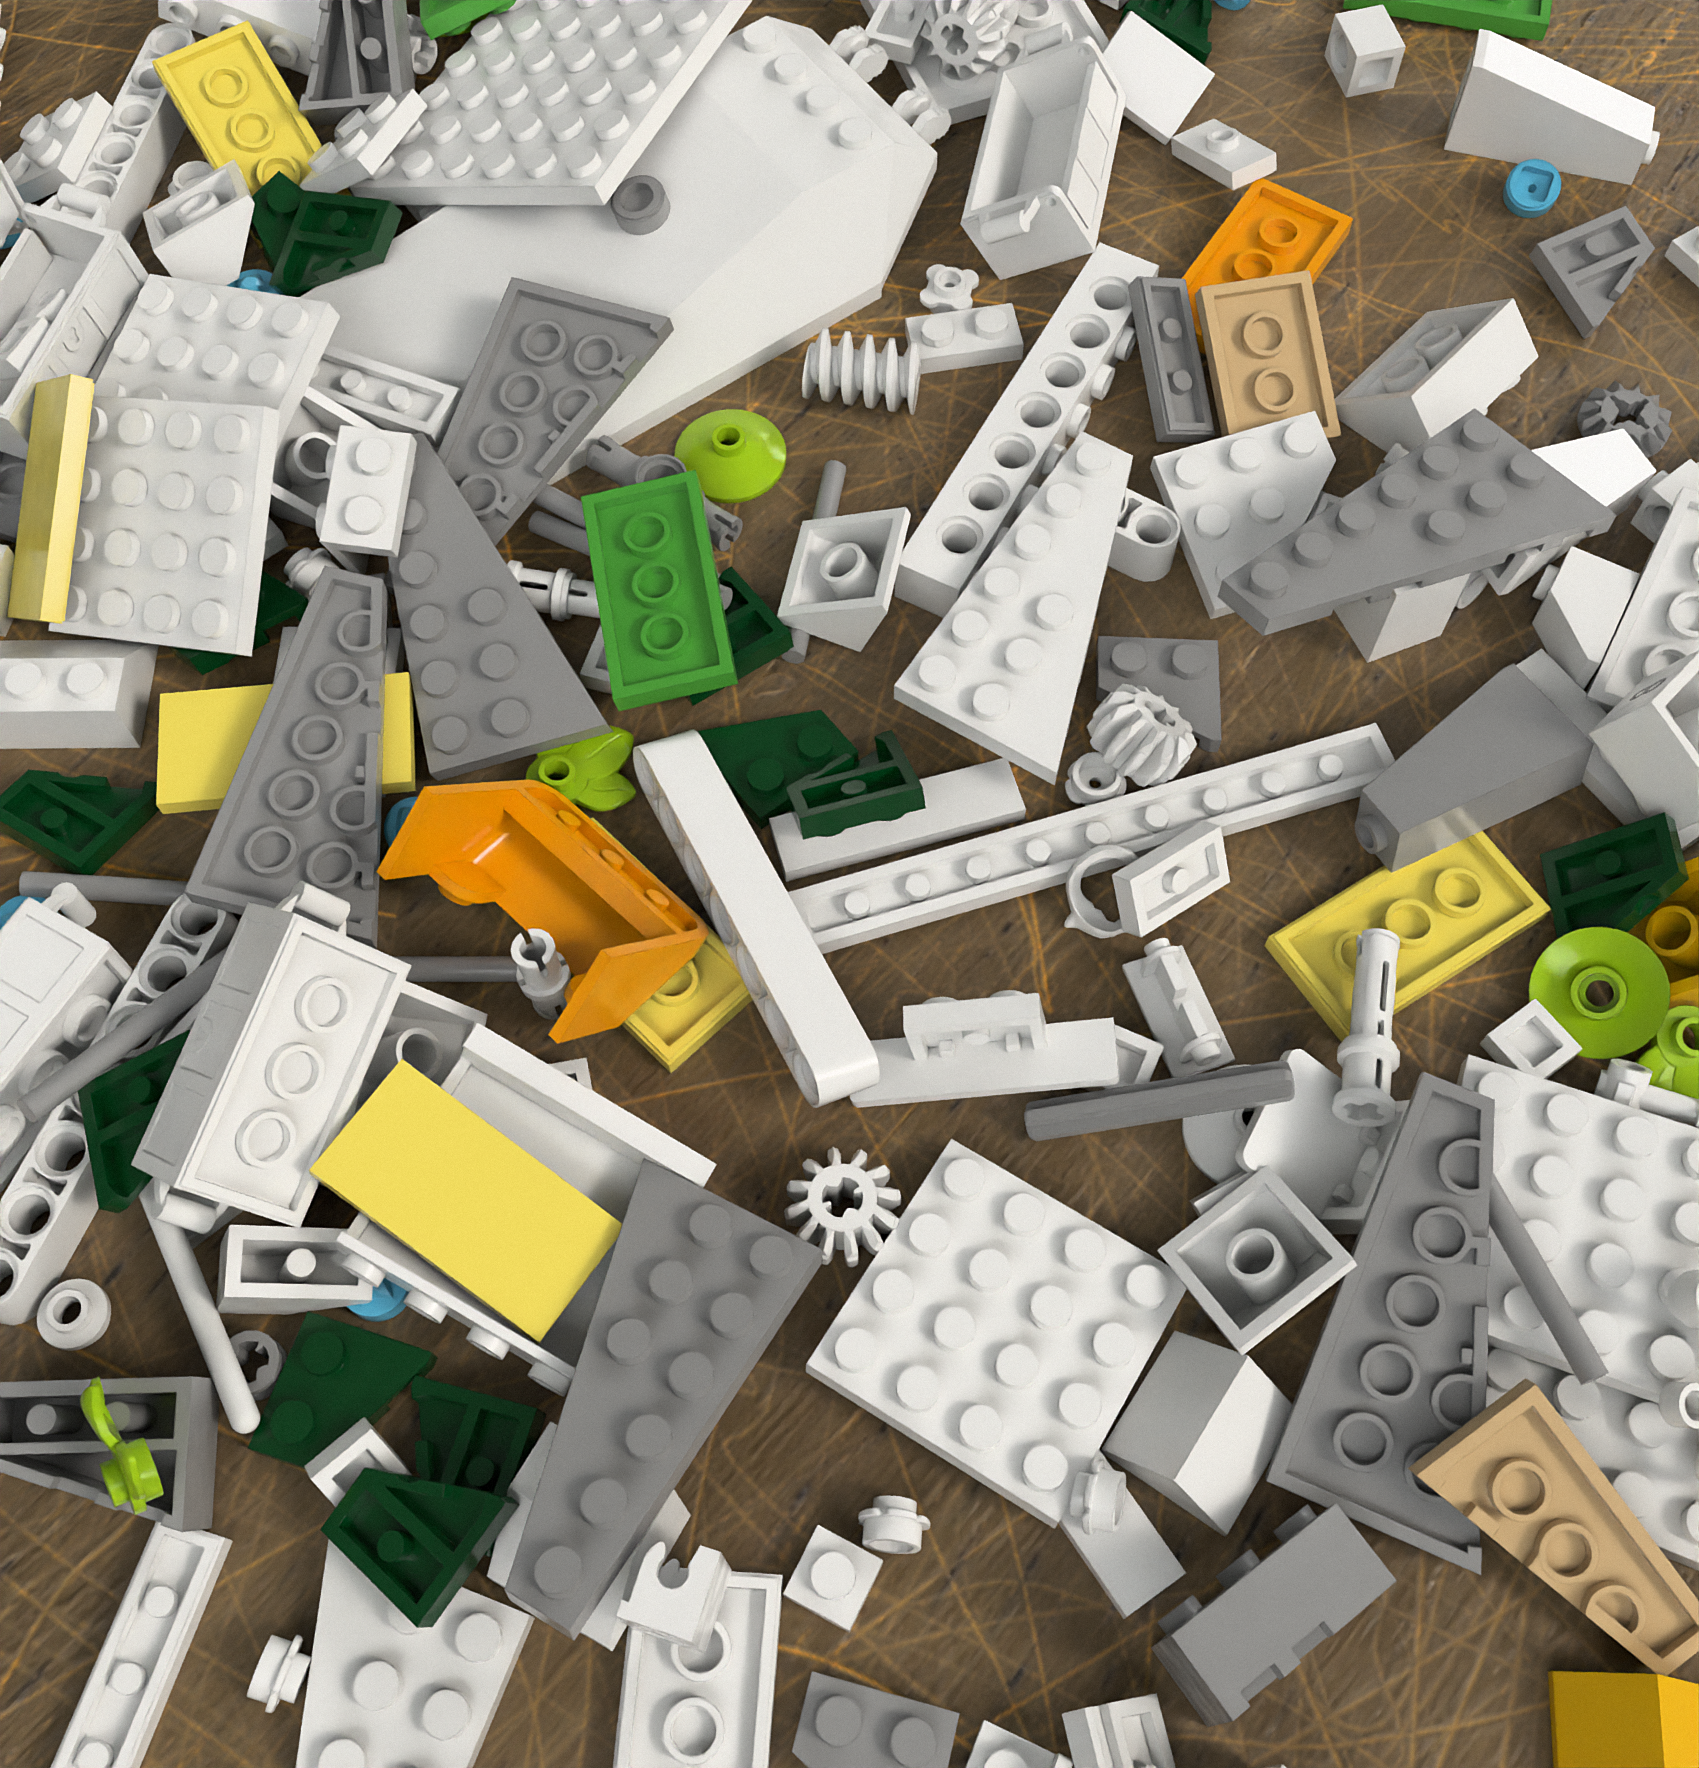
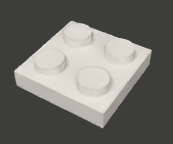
M412 88L395 98H392L389 93L383 94L368 107L365 113L360 108L352 110L336 126L335 129L340 134L334 143L328 142L323 145L308 160L307 164L312 170L299 186L304 191L334 194L373 176L427 108L426 103Z
M97 91L78 101H75L73 98L65 100L54 113L46 117L42 114L35 115L21 130L20 137L24 142L19 151L14 153L4 163V166L24 203H33L57 192L63 183L74 184L113 109Z

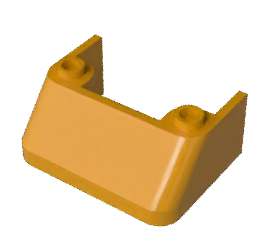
M535 780L424 786L376 871L385 880L428 874L438 883L439 891L454 903L468 906L472 903L496 902L527 932L531 928L542 929L548 932L554 940L556 952L565 958L570 972L574 975L564 990V998L567 1005L548 1034L557 1044L619 1027L696 955L709 934L708 926L695 911L568 798L551 786Z

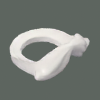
M1098 845L1086 851L1067 873L1066 893L1071 913L1065 920L1064 927L1078 928L1101 939L1126 933L1122 930L1121 919L1115 923L1108 921L1102 911L1094 908L1093 903L1082 894L1080 888L1081 878L1085 870L1092 863L1102 858L1119 859L1126 866L1139 859L1131 850L1115 845Z

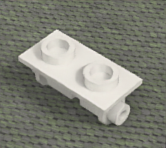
M1159 938L1144 947L1147 957L1122 965V969L1155 1042L1164 1045L1161 1055L1171 1078L1195 1075L1235 1061L1231 1048L1182 945L1171 946L1167 938Z

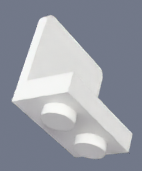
M340 425L337 444L331 445L328 449L326 475L330 484L327 501L320 503L317 510L316 533L320 538L319 542L348 571L364 575L367 570L369 554L398 558L417 441L411 433Z
M1287 1050L1281 1055L1280 1060L1288 1062L1292 1070L1295 1084L1294 1098L1287 1102L1256 1107L1236 1149V1161L1242 1169L1252 1174L1257 1173L1268 1164L1331 1234H1358L1410 1100L1395 1101L1396 1117L1391 1123L1386 1125L1362 1127L1348 1124L1338 1119L1332 1111L1333 1097L1337 1092L1341 1091L1342 1079L1304 1050Z

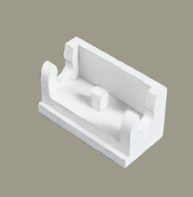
M658 1542L646 1553L629 1602L620 1601L616 1617L636 1631L705 1654L732 1569L721 1552L700 1545L688 1565V1577L684 1572L679 1571L680 1562L677 1559L667 1562L658 1575L660 1565L666 1560L667 1551L665 1543Z

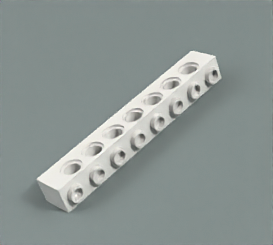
M1099 242L1095 252L1090 256L903 549L895 579V597L942 618L946 616L1039 490L1045 479L1067 452L1065 446L1070 438L1076 439L1081 431L1084 432L1091 414L1090 405L1095 398L1103 400L1115 375L1114 366L1119 359L1127 361L1137 341V333L1128 285L1137 276L1157 277L1159 265Z

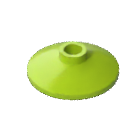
M726 409L703 415L689 424L676 443L674 457L684 464L687 472L696 470L701 489L705 493V498L709 501L741 503L763 495L778 482L786 466L787 453L780 431L768 419L746 410Z
M1608 927L1583 928L1572 931L1555 940L1538 958L1529 982V1002L1536 998L1583 1048L1577 1055L1590 1059L1617 1058L1643 1047L1660 1030L1670 1005L1669 979L1661 960L1655 952L1637 937ZM1596 981H1605L1613 988V999L1605 1006H1595L1587 997L1589 986Z

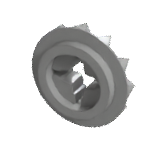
M1614 381L1606 390L1597 387L1593 389L1579 409L1577 423L1583 438L1624 428L1645 457L1649 458L1658 453L1667 442L1672 432V429L1669 427L1672 412L1659 407L1660 395L1645 396L1641 394L1639 383L1626 390L1620 383ZM1631 414L1637 418L1635 422L1628 420L1613 426L1617 415L1625 417Z

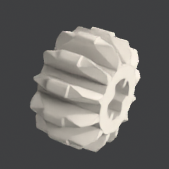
M932 0L922 14L927 22L923 25L920 33L922 37L932 41L927 56L938 54L942 59V72L955 67L960 79L970 76L973 72L978 75L987 72L994 65V61L998 60L1005 53L1006 47L1009 44L1005 36L1009 33L1012 23L999 15L1003 11L1005 2L994 3L992 0Z
M1123 683L1115 692H1111L1093 712V718L1086 726L1092 737L1090 744L1093 749L1103 754L1104 764L1112 765L1118 770L1120 777L1127 775L1137 785L1142 787L1148 784L1155 787L1165 784L1169 779H1173L1188 762L1190 754L1197 746L1196 740L1191 733L1193 728L1188 721L1180 717L1179 708L1170 706L1165 702L1163 695L1156 696L1146 686L1141 685L1134 687L1133 685Z
M832 1147L828 1150V1167L823 1169L816 1161L807 1158L802 1164L803 1173L807 1181H789L787 1194L796 1203L784 1210L787 1225L801 1227L796 1234L799 1238L813 1245L820 1242L819 1248H821L822 1264L828 1265L833 1259L835 1250L838 1249L844 1250L845 1262L848 1267L853 1268L858 1265V1246L862 1245L869 1253L876 1256L879 1250L884 1247L879 1233L890 1234L892 1230L897 1229L899 1218L890 1211L901 1204V1194L898 1189L884 1187L890 1178V1170L885 1165L876 1166L865 1172L867 1153L862 1149L853 1155L850 1164H841V1153L837 1148ZM843 1197L854 1200V1208H847L843 1217L832 1215L831 1205L839 1206Z

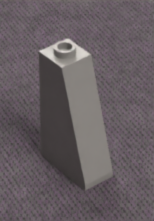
M1513 663L1500 670L1362 789L1354 830L1361 846L1368 853L1376 854L1391 873L1581 785L1594 744Z

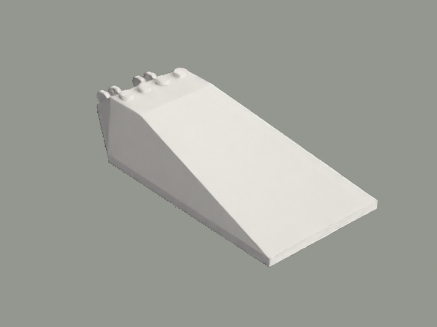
M765 16L726 36L622 180L623 182L633 176L647 175L654 177L662 184L670 202V213L665 223L654 232L645 235H632L622 230L612 212L611 197L605 205H446L395 237L391 242L384 263L317 286L299 298L328 302L340 315L339 321L328 342L329 345L459 388L462 394L511 277L669 317L674 331L547 483L552 485L585 466L588 450L593 443L599 446L598 439L601 436H609L613 441L622 445L820 333L822 328H829L880 299L885 281L937 170V152L930 144L934 143L937 138L940 139L943 135L945 136L953 119L943 106L940 107L938 105L929 110L933 100L929 96L930 93L923 86L913 87L911 91L907 90L901 93L891 107L867 84L873 77L877 78L879 74H882V71L886 69L889 57L885 53L886 50L879 44L876 45L874 43V45H869L867 48L870 38L860 25L858 27L856 25L850 26L848 30L844 29L838 32L831 44L828 45L811 28ZM433 446V448L435 449L436 453H438L439 448Z

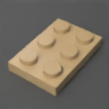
M1310 270L1200 287L1195 294L1222 437L1312 411L1316 412L1329 443L1341 437Z

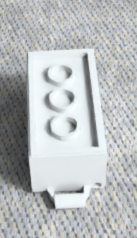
M1065 21L1026 36L1025 46L1015 62L1001 67L997 71L960 224L999 280L1095 252L1126 94L1095 40L1090 36L1073 40L1071 28Z
M63 183L60 185L57 194L53 195L41 206L26 202L20 211L21 216L30 229L24 228L0 267V343L18 321L25 320L29 316L33 306L45 292L50 291L54 295L59 288H62L69 296L21 376L6 380L0 379L1 452L27 459L36 383L69 374L87 378L134 297H138L149 276L122 232L106 227L107 215L111 209V201L107 195L69 183ZM62 206L93 215V217L89 221L59 210Z
M304 881L297 882L290 891L289 896L284 898L275 908L248 902L131 1163L132 1166L155 1177V1199L150 1211L153 1219L206 1234L212 1228L215 1219L228 1206H233L297 1228L301 1227L319 1185V1181L310 1175L309 1169L342 1131L412 966L346 936V919L350 912L349 902ZM293 907L333 924L332 930L296 913H292ZM172 1186L211 1199L213 1203L211 1206L168 1193V1190Z
M69 882L57 885L53 889L51 896L42 903L31 897H28L27 900L25 899L0 929V1193L18 1171L52 1112L50 1111L34 1123L21 1112L17 1105V1100L89 1048L134 971L108 941L85 929V927L94 922L96 910L77 887ZM60 909L66 917L60 915L57 911Z

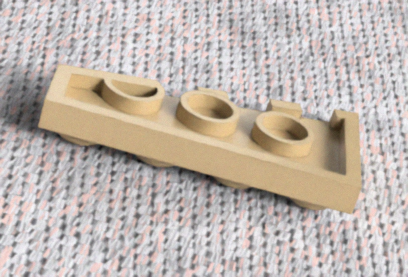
M1525 1378L1407 1468L1656 1674L1669 1675L1699 1651V1600L1535 1383Z

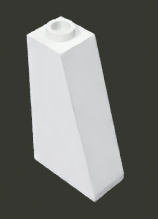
M1479 29L1451 111L1444 150L1517 164L1530 159H1540L1552 164L1559 172L1631 185L1640 165H1649L1658 145L1660 132L1652 131L1654 106L1492 31Z
M1624 428L1531 450L1614 512L1616 516L1627 509L1656 473V469ZM1582 532L1565 537L1559 547L1542 552L1535 546L1509 554L1505 563L1483 569L1481 572L1498 596L1508 594L1566 553L1571 546L1574 547L1583 541L1588 535Z

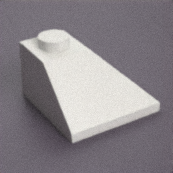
M233 159L144 211L142 214L152 250L171 277L227 286L239 279L255 203L242 171Z

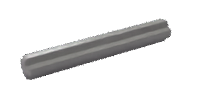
M1279 1060L1032 1101L1026 1105L1024 1121L1030 1139L1043 1141L1287 1102L1294 1098L1295 1084L1288 1062Z

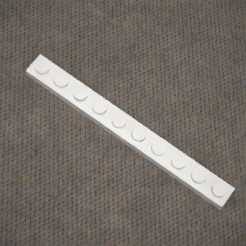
M1373 723L790 891L788 894L821 954L1066 883V875L1073 864L1086 851L1098 845H1115L1126 848L1140 858L1201 821L1220 825L1222 836H1227L1360 797L1362 789L1394 763L1395 759L1378 725ZM1102 858L1092 863L1085 870L1082 878L1125 866V864L1119 859Z

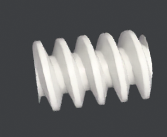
M822 328L816 342H811L808 346L802 377V397L809 399L818 384L821 399L824 402H831L840 387L844 404L852 406L859 393L863 391L865 406L874 409L882 394H885L887 409L890 412H896L905 397L907 398L909 412L913 415L918 397L922 366L917 342L911 341L904 356H898L895 338H889L882 352L878 353L875 350L873 335L867 334L858 350L853 347L850 331L844 332L838 346H832L829 328Z

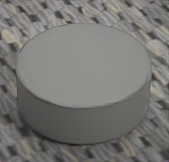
M638 175L626 179L617 187L611 197V209L622 230L632 235H645L654 232L665 223L670 213V202L662 184L657 179L647 175Z

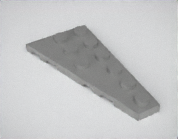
M511 277L437 453L495 546L674 331L669 317ZM389 567L384 584L388 592L395 595Z
M423 432L412 435L417 441L398 558L387 557L430 775L437 781L613 732Z
M645 1158L643 1159L504 1589L511 1602L575 1641L823 1262L821 1248Z

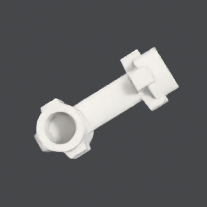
M1611 1059L1608 1070H1601L1594 1095L1699 1128V1099L1649 1085L1653 1073L1649 1068L1623 1059Z

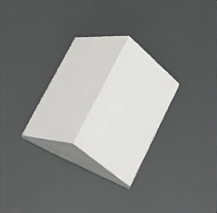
M1132 11L1126 14L1102 52L1126 94L1123 115L1164 145L1169 142L1215 75V73Z
M308 386L276 453L269 511L276 517L316 529L317 510L320 503L327 501L330 484L326 475V456L329 447L337 444L340 425L382 429Z
M906 507L802 521L777 614L780 621L789 627L801 629L811 635L861 652L888 612L911 517L909 510Z
M1471 573L1423 588H1419L1416 583L1393 589L1390 598L1370 604L1363 598L1336 606L1334 611L1367 663L1441 636Z
M1268 1164L1157 1250L1223 1336L1242 1356L1357 1266L1353 1257Z
M1174 1331L1102 1447L1101 1452L1225 1537L1271 1460L1292 1404L1248 1355L1244 1354L1242 1356L1237 1351Z

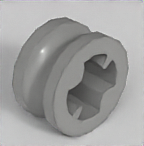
M258 1330L243 1331L232 1336L229 1340L240 1366L249 1363V1352L254 1349L264 1358H269L268 1365L257 1369L255 1381L251 1382L247 1377L245 1379L254 1401L270 1397L288 1357L285 1349L269 1335Z

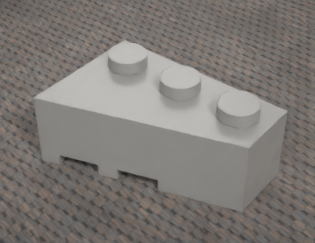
M320 0L319 9L321 10L316 42L311 43L309 53L311 67L306 92L301 94L299 112L316 126L338 124L348 113L356 108H360L365 113L368 107L385 93H389L392 98H395L412 88L415 90L406 0Z
M188 1376L100 1379L105 1405L122 1440L128 1444L142 1437L145 1439L163 1488L164 1495L146 1502L147 1511L138 1514V1516L160 1522L161 1526L180 1532L211 1529L220 1397L212 1378ZM92 1379L0 1382L1 1473L49 1489L56 1488L93 1500L95 1504L113 1510H123L134 1514L129 1502L114 1508L99 1467L100 1463L112 1459L113 1456L111 1450L107 1448L92 1429L81 1409V1394L89 1387Z
M1337 1503L1319 1515H1316L1308 1504L1273 1531L1282 1543L1262 1560H1259L1251 1549L1216 1575V1578L1225 1589L1201 1606L1192 1594L1157 1622L1166 1635L1150 1648L1207 1727L1232 1722L1250 1707L1248 1701L1276 1678L1281 1680L1301 1664L1300 1659L1325 1638H1329L1337 1633L1397 1581Z

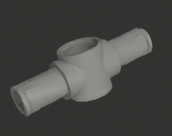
M606 435L598 439L599 446L593 443L586 456L588 468L604 475L621 487L687 472L684 464L674 456L669 454H657L650 457L636 456ZM702 490L711 542L718 550L724 552L730 548V541L735 543L743 526L742 519L705 498V493Z

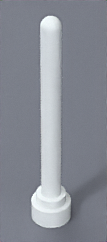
M153 1177L138 1196L231 1427L241 1434L250 1433L259 1425L260 1413L184 1228L151 1217V1206L155 1199V1177Z

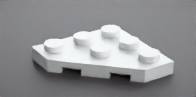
M1315 411L1153 457L1150 466L1151 472L1165 507L1173 511L1180 520L1181 530L1178 540L1210 619L1235 612L1217 597L1222 580L1305 524L1336 462V458Z

